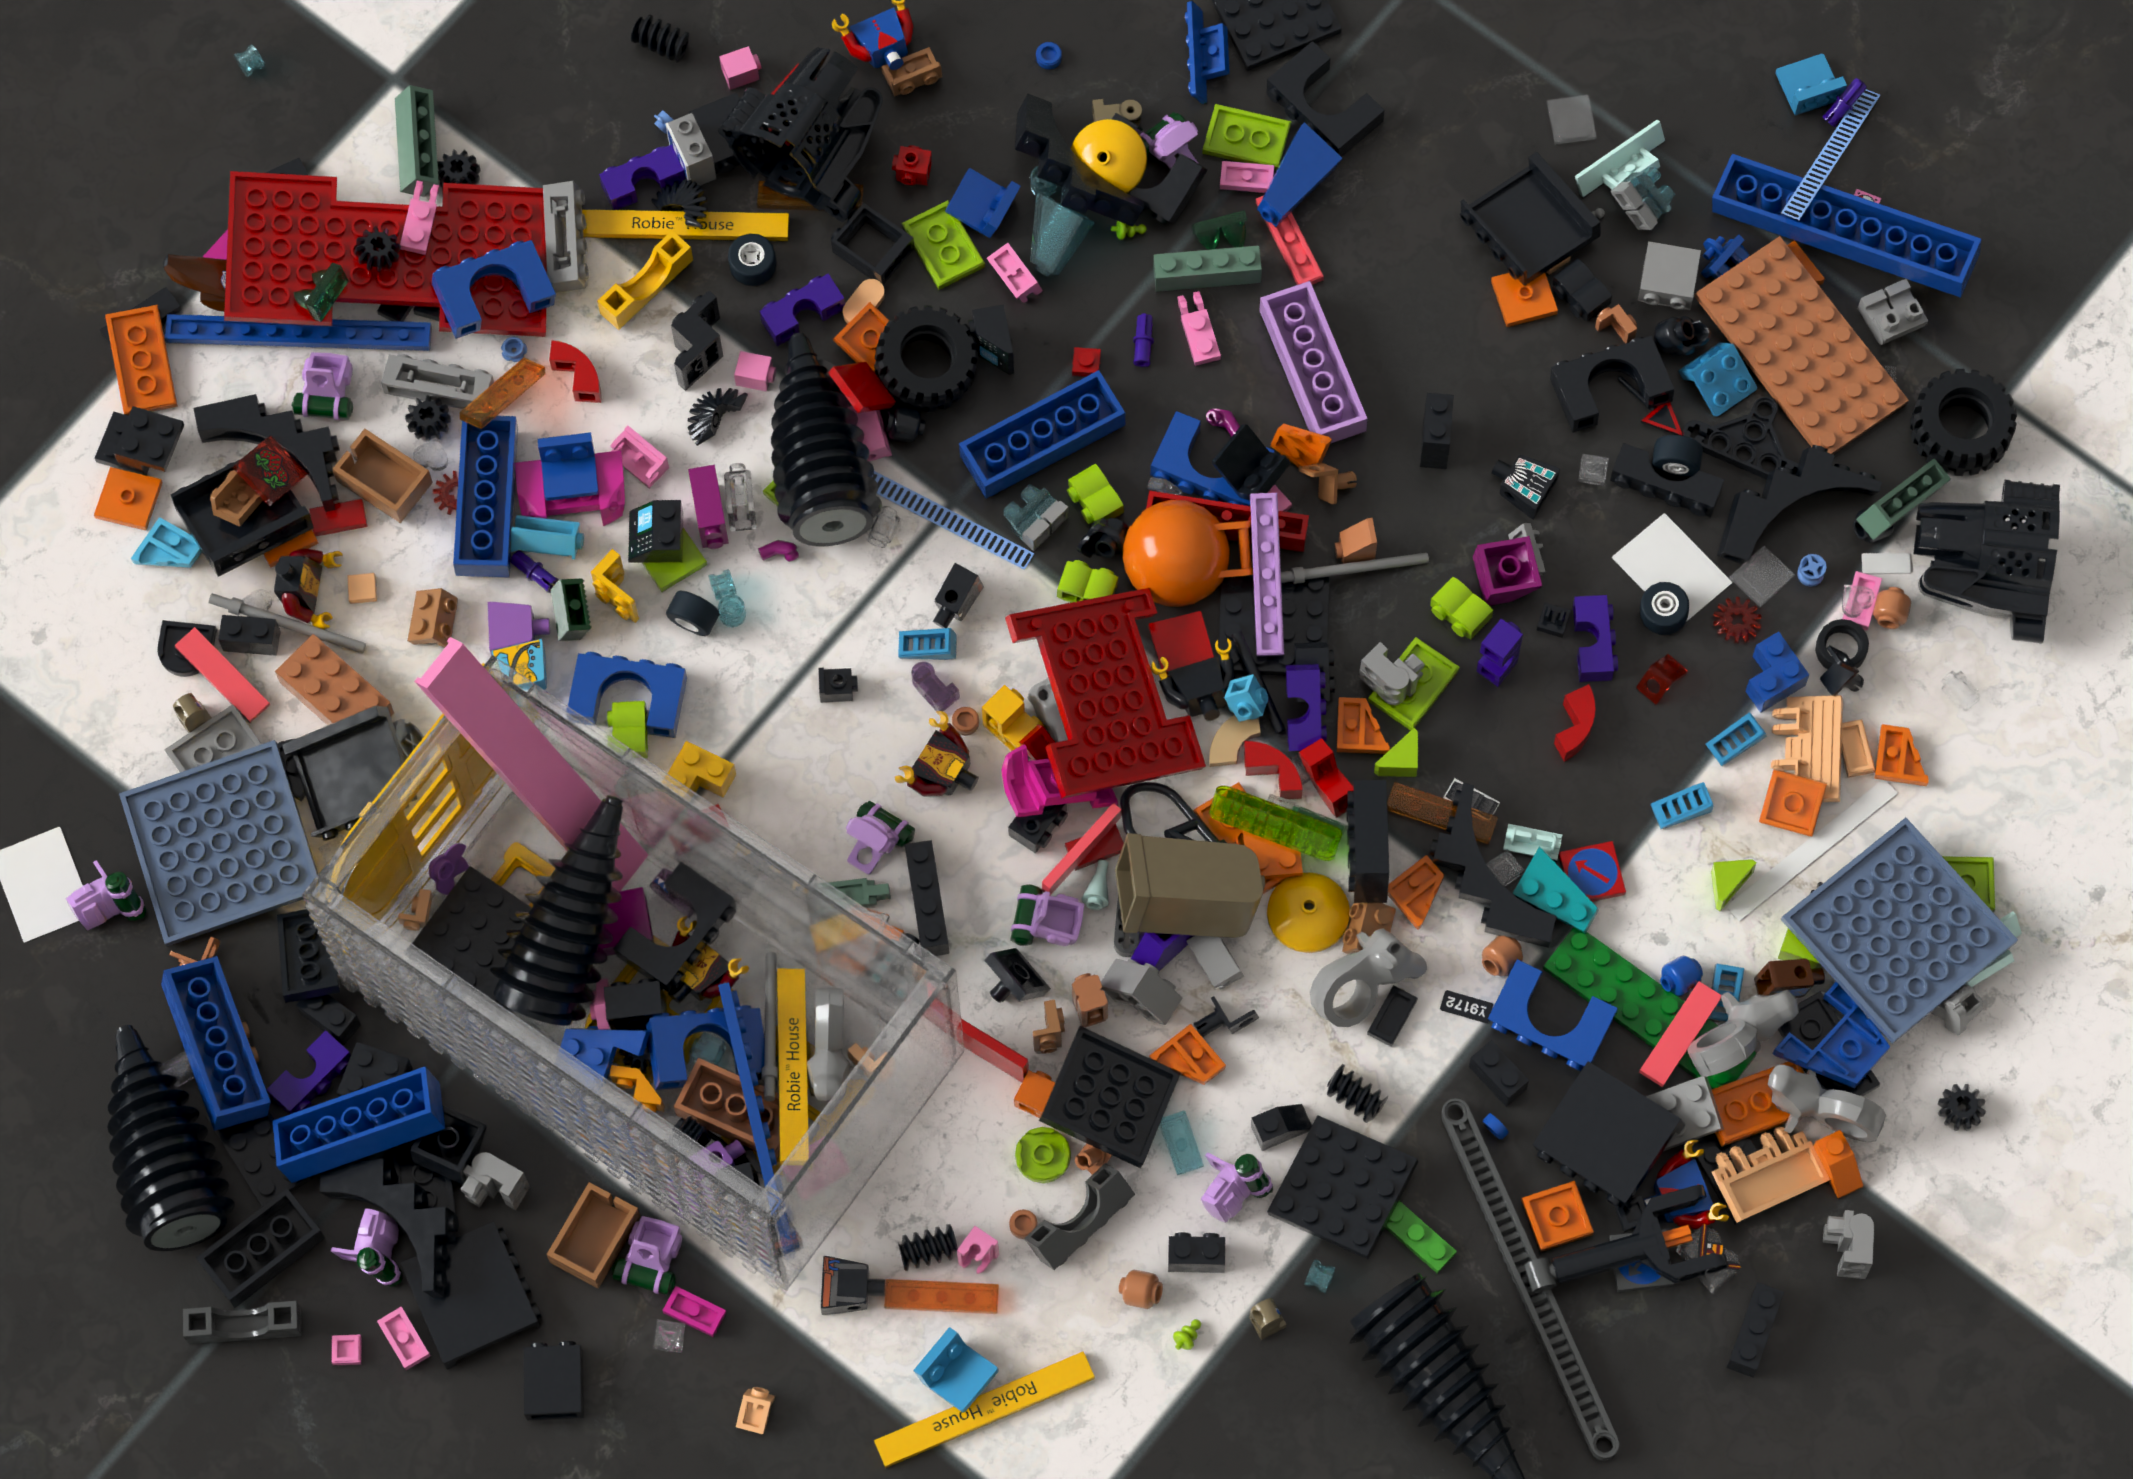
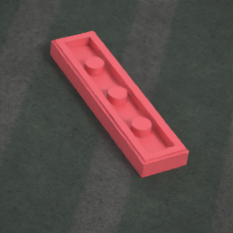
M1263 196L1256 198L1257 206H1259ZM1292 212L1277 227L1265 220L1296 284L1299 285L1310 281L1313 285L1323 281L1324 276Z
M195 627L175 644V648L235 706L249 723L270 706V703Z
M1114 803L1104 812L1042 881L1043 892L1048 891L1050 892L1049 896H1051L1121 818V808Z
M1699 981L1641 1067L1639 1073L1663 1087L1687 1052L1690 1044L1695 1040L1720 1002L1721 995Z

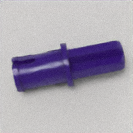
M1855 78L1841 96H1836V102L1822 117L1826 121L1828 120L1830 125L1836 127L1847 111L1854 108L1852 105L1867 89L1866 84L1862 80Z
M1146 313L1137 316L1136 336L1133 338L1135 343L1133 363L1138 367L1150 366L1151 345L1154 343L1152 338L1153 317Z
M520 550L512 555L510 562L526 574V578L529 581H535L546 592L551 593L550 589L553 587L551 584L558 582L559 579L546 571L541 562L536 563Z

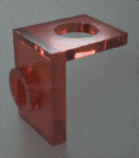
M1667 654L1650 666L1636 688L1654 704H1658L1669 687L1685 676L1688 670ZM1649 679H1654L1659 683L1660 690L1658 693H1652L1648 689L1647 682Z

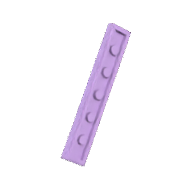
M1277 493L1250 494L1256 653L1257 656L1284 655L1278 496Z

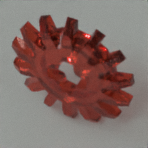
M453 471L452 479L444 474L443 477L446 482L437 480L436 484L441 488L433 489V494H439L438 497L433 499L434 502H442L438 509L442 511L445 507H448V515H451L453 509L457 510V499H455L454 495H449V492H452L454 487L458 486L457 471Z
M1736 597V604H1733L1727 598V607L1723 604H1718L1717 607L1722 612H1714L1713 616L1720 617V619L1714 621L1713 625H1721L1717 633L1720 635L1725 631L1727 633L1725 640L1728 641L1731 636H1734L1735 643H1739V637L1743 636L1745 642L1749 641L1748 633L1754 637L1757 635L1753 627L1761 628V624L1756 622L1755 619H1762L1761 614H1753L1758 609L1757 606L1747 607L1750 603L1749 599L1743 605L1740 604V597ZM1742 614L1744 624L1737 623L1733 625L1731 615L1737 616Z

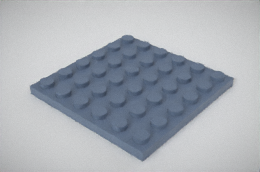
M275 740L119 793L166 946L324 892L279 747Z
M1906 817L1781 918V921L1892 1044L2018 941L2011 931Z

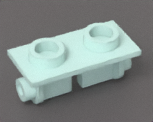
M1508 824L1503 850L1534 856L1540 846L1552 860L1557 861L1562 834Z

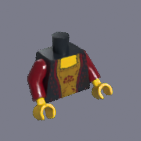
M300 548L291 552L289 556H281L279 558V562L275 566L277 574L274 593L283 604L286 614L306 623L311 621L312 626L324 630L330 628L329 625L324 623V621L333 619L330 613L314 614L322 572V565L320 564L323 562L327 568L342 566L341 564H336L333 559L334 557L343 556L341 552L334 551L324 555L322 551Z
M936 711L941 718L940 722L937 723L935 719L929 718V724L932 727H940V732L935 730L912 768L910 766L899 767L905 773V778L898 775L895 776V781L897 783L907 782L908 787L923 797L943 796L944 794L952 795L958 784L972 791L979 777L967 771L970 767L969 750L961 735L948 723V715L943 711Z
M687 915L678 920L677 928L679 931L676 933L672 946L682 944L690 938L689 932L695 930L696 920L691 922L690 928L685 925ZM706 945L702 950L703 955L700 961L694 967H689L685 973L686 977L683 983L677 989L674 987L668 995L678 1004L689 993L699 1001L705 998L712 999L720 996L718 985L729 982L731 989L739 979L738 975L746 974L749 971L748 965L742 966L739 970L738 963L742 958L732 959L728 962L710 946Z

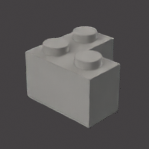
M1115 959L1101 981L1102 989L1114 1001L1132 1005L1148 1021L1163 1025L1167 1024L1182 1000V997L1175 991L1176 986L1170 981L1162 979L1158 975L1159 970L1148 963L1141 965L1131 959H1128V961Z

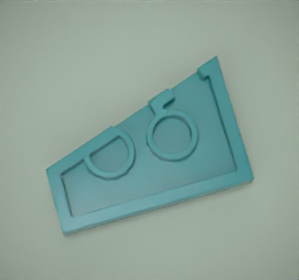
M1540 846L1512 893L1518 899L1543 912L1555 915L1556 919L1585 934L1599 911L1596 905Z

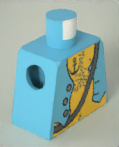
M542 639L492 650L495 665L509 696H520L524 707L538 704L536 692L547 688L546 656Z

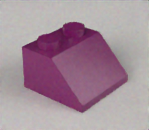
M1530 536L1477 545L1473 561L1483 600L1489 606L1512 602L1542 588Z

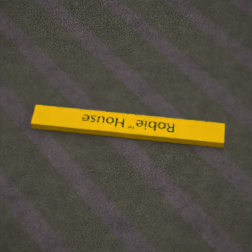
M582 210V214H584L586 219V229L583 230V237L663 239L671 231H674L681 239L736 240L742 235L751 233L759 234L769 241H788L789 213L704 212L707 215L706 218L697 219L703 227L692 228L685 224L684 211Z
M777 968L780 1166H808L805 969Z
M1083 1351L979 1395L964 1413L953 1406L874 1440V1443L885 1468L1089 1382L1095 1379V1376Z

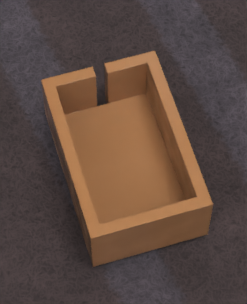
M364 429L350 446L354 459L357 462L354 463L351 453L346 451L332 469L336 481L401 524L433 483L430 472L367 429Z
M589 1182L546 1254L549 1262L599 1289L626 1243L635 1222L641 1217L638 1208L618 1197H615L613 1200L611 1193Z

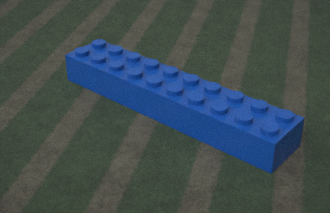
M1735 154L1731 155L1713 194L1712 212L1961 298L1980 255L1981 238L1823 184L1800 220L1781 212L1803 180L1802 177Z

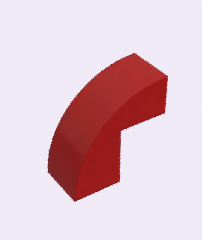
M551 340L549 357L551 369L554 371L574 372L572 391L575 401L601 403L602 395L597 372L589 358L572 345Z
M1589 684L1564 697L1563 706L1574 724L1573 727L1555 736L1554 745L1564 762L1582 749L1591 733L1595 717V700Z
M1321 738L1301 750L1299 754L1314 787L1329 810L1337 818L1346 812L1347 792L1353 791V786L1337 768L1334 752Z
M1244 741L1246 776L1278 774L1280 800L1302 799V782L1297 769L1290 759L1270 745L1255 741Z

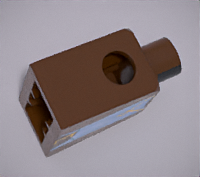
M1808 959L1768 961L1755 976L1754 981L1757 994L1773 995L1789 990L1795 998H1801L1814 985L1824 984L1825 974L1822 968L1811 969Z

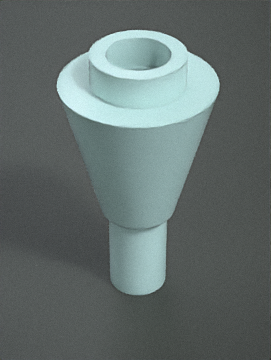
M1098 860L1095 875L1082 896V902L1092 910H1100L1109 904L1106 878L1109 863L1105 860Z

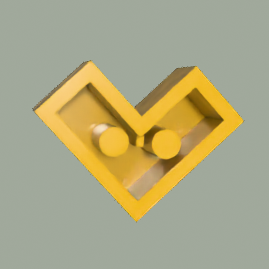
M1003 685L982 706L983 726L1013 751L1021 746L1018 742L1037 725L1044 727V724L1036 716L1030 717L1025 712L1024 698L1016 689L1010 690L1006 685Z
M686 741L660 785L662 797L687 809L699 786L724 798L736 777L735 766L733 763Z

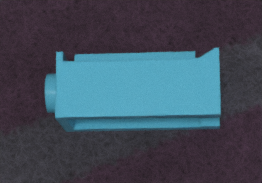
M516 515L515 527L511 528V552L521 550L561 556L570 555L572 559H575L578 549L582 550L584 544V534L580 533V522Z

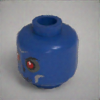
M1683 955L1663 966L1660 982L1667 992L1671 991L1676 996H1682L1692 991L1699 981L1701 982L1703 971L1697 960Z

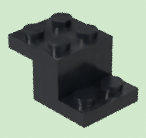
M710 290L704 295L697 296L692 302L691 307L686 312L679 313L671 324L675 347L681 352L676 357L674 363L678 385L685 391L723 357L720 335L712 328L720 319L717 297Z
M134 406L129 416L113 411L94 459L100 464L146 476L149 468L166 472L184 428V422Z

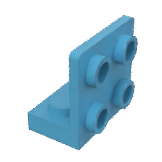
M1824 54L1777 68L1775 72L1794 115L1836 102V96H1841L1847 87L1843 76L1835 79Z
M1718 343L1678 371L1683 380L1695 382L1712 415L1716 417L1757 390V386L1737 349L1731 343Z
M949 1327L913 1371L926 1387L964 1413L999 1372V1369L967 1346L960 1335Z

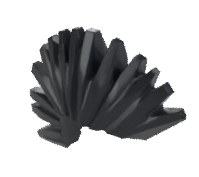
M683 179L679 185L678 181H674L672 188L670 184H667L666 189L664 187L661 188L662 193L660 191L656 193L658 200L651 199L659 211H684L685 224L688 227H703L697 219H703L707 216L704 212H707L708 209L701 207V205L707 202V197H702L705 191L696 182L692 183V180L687 182L686 179Z
M718 388L716 398L713 397L710 391L707 392L708 397L704 394L702 395L704 400L698 398L697 401L700 404L694 403L692 405L694 408H691L689 411L696 416L690 417L687 420L693 423L688 426V430H690L688 433L692 435V441L697 440L695 444L698 446L715 436L723 414L726 411H740L748 396L747 393L738 396L737 389L729 388L722 396V389Z

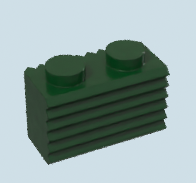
M582 578L558 580L550 589L559 641L581 640L591 629L589 625L591 621L588 620L590 618L588 615L590 611L587 610L589 606L586 605L588 601L585 599L587 596L584 594L586 590L583 589L585 585Z

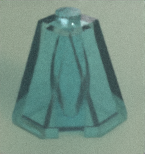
M1041 193L1037 194L1035 202L1030 261L1037 265L1035 270L1049 277L1051 273L1059 276L1095 222L1079 212L1061 206V203H1056L1054 199Z

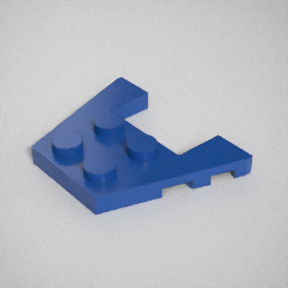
M1835 982L1825 993L1823 999L1845 1016L1814 1050H1811L1789 1032L1772 1054L1855 1088L1888 1052L1890 1045L1875 1024L1866 1017L1860 1007Z
M565 1029L553 1073L555 1070H558L569 1079L568 1084L575 1089L577 1086L584 1088L591 1094L590 1099L597 1104L600 1101L605 1103L614 1111L612 1115L621 1120L622 1117L625 1118L627 1110L602 1101L616 1050L619 1048L637 1056L644 1055L651 1031Z

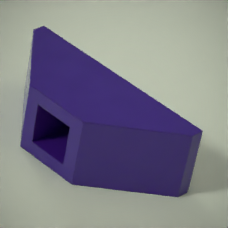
M1145 932L1131 960L1141 965H1145V963L1151 964L1160 971L1188 945L1187 940L1195 935Z

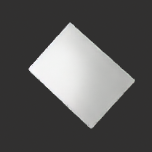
M1665 513L1612 556V559L1644 591L1651 585L1659 582H1671L1679 585L1686 592L1689 599L1687 621L1732 584V581Z
M60 827L0 850V881L23 942L30 941L79 921L72 912L66 898L83 885Z

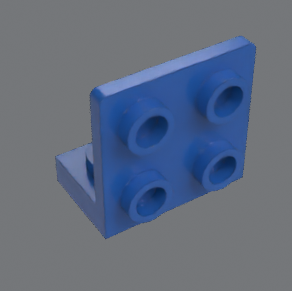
M969 168L945 212L990 238L999 227L1021 186L1011 181L1005 188Z
M591 432L538 439L546 501L591 496L599 493L595 450Z

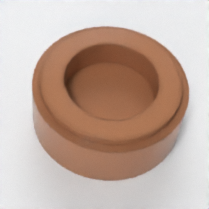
M961 707L952 716V726L960 735H971L979 727V716L974 709Z
M1025 1209L1014 1212L1009 1221L1011 1233L1019 1239H1024L1037 1227L1036 1216L1031 1211Z

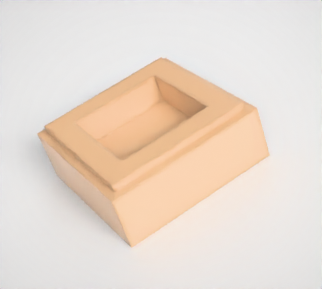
M375 573L347 575L350 604L377 601Z

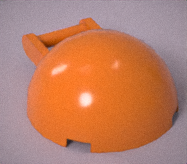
M1186 500L1163 501L1142 511V514L1129 527L1123 544L1124 567L1132 585L1137 590L1150 588L1154 603L1164 606L1183 607L1195 604L1211 595L1222 583L1224 577L1253 575L1249 538L1251 520L1220 523L1206 508ZM1238 529L1241 569L1227 570L1230 549L1225 530Z

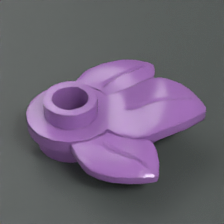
M456 843L452 845L444 854L437 856L430 862L429 877L435 881L438 892L448 895L455 886L454 877L468 869L469 865L462 857L466 849L465 844Z

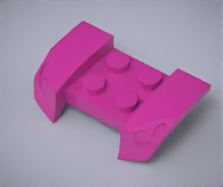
M621 450L595 453L599 492L597 495L567 499L545 500L541 460L515 463L517 494L522 516L548 519V516L600 510L603 526L623 516L625 506Z
M1025 744L1005 756L1001 769L1003 784L1007 798L1017 817L1040 815L1043 813L1044 806L1086 801L1090 802L1092 808L1109 807L1114 803L1118 805V800L1112 788L1061 799L1049 759L1028 761Z

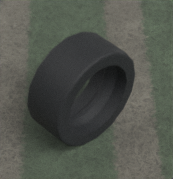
M1845 619L1834 620L1825 625L1816 641L1815 652L1818 661L1824 668L1829 669L1836 661L1827 651V640L1832 634L1846 633L1852 636L1858 644V652L1851 661L1856 668H1859L1866 658L1869 647V640L1864 629L1852 620Z

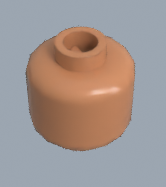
M1889 587L1888 590L1878 593L1873 616L1880 626L1887 629H1897L1908 620L1911 599L1904 594V590L1901 588Z
M1507 936L1496 937L1482 951V964L1485 970L1494 976L1502 977L1510 974L1516 960H1523L1520 943L1516 939Z
M1132 1270L1126 1277H1122L1120 1280L1119 1293L1122 1294L1124 1303L1129 1306L1150 1309L1154 1304H1158L1161 1299L1163 1284L1159 1282L1157 1275L1154 1273Z

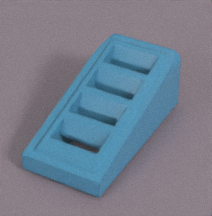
M951 628L899 631L898 657L900 659H956L957 635ZM909 639H913V651H909ZM920 639H924V650H920ZM931 639H935V649H931ZM943 639H945V648H944V649H942Z
M1749 712L1707 742L1706 746L1720 765L1723 766L1756 745L1767 735ZM1747 724L1755 733L1752 737L1744 729V726ZM1739 730L1746 739L1744 743H1741L1735 735L1736 731ZM1729 736L1737 745V748L1734 750L1725 740ZM1719 742L1722 743L1729 753L1726 756L1716 746Z
M1702 782L1653 802L1651 807L1660 829H1664L1711 813L1713 802L1705 783ZM1699 795V798L1702 803V805L1698 806V803L1695 799V796ZM1685 799L1689 800L1692 809H1687L1684 802ZM1677 802L1681 814L1677 815L1673 803ZM1664 806H1667L1671 815L1669 819L1666 818L1662 809Z
M1715 964L1711 989L1722 995L1729 991L1719 990V985L1734 987V991L1729 993L1739 1002L1744 968ZM1721 974L1735 976V981L1720 979ZM1720 1001L1717 1005L1719 1007H1724L1722 1001ZM1714 1009L1708 1019L1727 1022L1728 1014L1715 1012Z

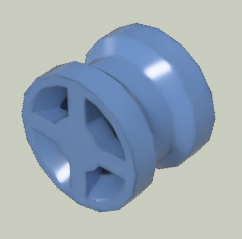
M1816 554L1804 556L1800 561L1797 571L1799 581L1809 587L1820 584L1827 568L1825 560Z

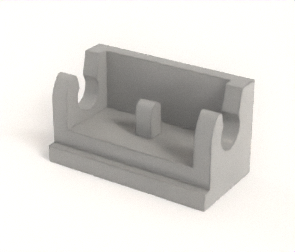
M1195 935L1187 940L1188 945L1214 988L1219 987V989H1223L1244 977L1221 937Z

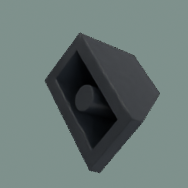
M1302 1104L1275 1107L1251 1117V1128L1262 1151L1305 1134L1312 1127Z

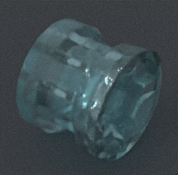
M252 44L243 53L238 52L234 54L236 62L247 77L252 75L255 69L265 67L261 55Z
M1038 166L1035 167L1030 175L1032 192L1042 198L1051 196L1056 191L1057 185L1038 178Z
M729 569L723 570L720 575H708L716 601L722 599L724 595L729 594L732 596L737 594Z
M726 595L720 600L718 610L721 622L727 627H738L746 618L743 600L737 595Z
M1315 1259L1304 1285L1308 1287L1316 1286L1320 1292L1326 1293L1336 1268L1333 1266H1323L1319 1260Z

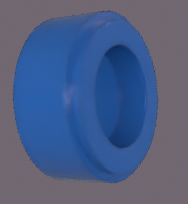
M1045 42L1036 50V61L1044 69H1054L1062 61V51L1057 44Z
M1491 1113L1482 1120L1485 1127L1499 1140H1503L1509 1134L1507 1128Z

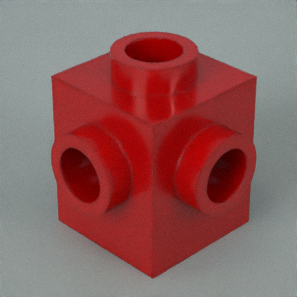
M914 145L908 147L900 146L899 155H894L892 170L896 171V181H900L905 185H928L932 166V152Z

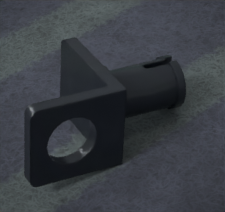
M1829 645L1827 650L1836 662L1820 677L1821 682L1832 696H1836L1844 687L1854 692L1859 691V688L1854 686L1856 684L1862 688L1864 684L1863 677L1857 674L1859 670L1846 653Z
M1213 996L1211 1000L1215 1005V1011L1193 1024L1197 1028L1198 1033L1204 1038V1036L1222 1025L1224 1027L1227 1026L1230 1032L1234 1034L1259 1019V1016L1255 1010H1252L1230 1023L1217 999Z

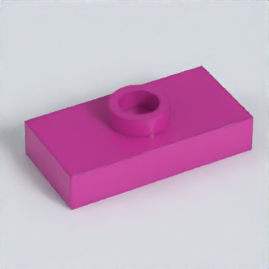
M675 1286L663 1309V1313L714 1338L726 1315V1310Z

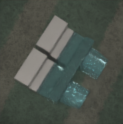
M1648 166L1641 172H1632L1610 191L1622 209L1627 210L1625 213L1638 230H1652L1658 223L1657 219L1672 209L1669 203L1676 195L1668 185H1662L1657 189L1654 183L1661 177V174L1655 166Z
M1029 484L1021 493V498L1028 504L1021 509L1015 502H1011L1003 511L1004 516L1011 523V530L1030 549L1035 551L1050 536V532L1053 533L1069 517V508L1062 501L1058 502L1045 488L1040 491Z

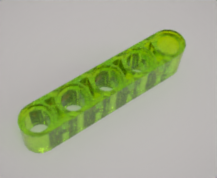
M1218 786L1216 788L1209 810V815L1217 821L1324 861H1331L1335 858L1342 837L1341 830L1333 825L1229 786Z

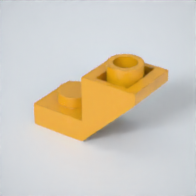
M611 1065L610 1078L613 1083H616L617 1087L632 1089L633 1086H636L633 1102L636 1108H640V1112L646 1114H656V1111L664 1112L665 1106L662 1099L640 1069Z

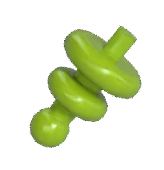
M1117 221L1116 226H1111V231H1116L1117 237L1120 240L1125 238L1126 233L1128 237H1133L1135 232L1144 234L1147 230L1144 224L1138 226L1134 224L1132 227Z
M1194 1319L1191 1322V1326L1185 1325L1181 1331L1174 1332L1173 1339L1177 1344L1175 1346L1177 1350L1181 1348L1190 1350L1193 1348V1340H1196L1198 1336L1196 1330L1201 1327L1200 1320Z

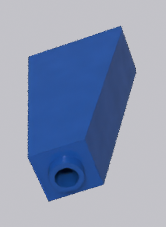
M1305 122L1295 134L1257 208L1263 219L1271 222L1275 227L1337 168L1343 159Z

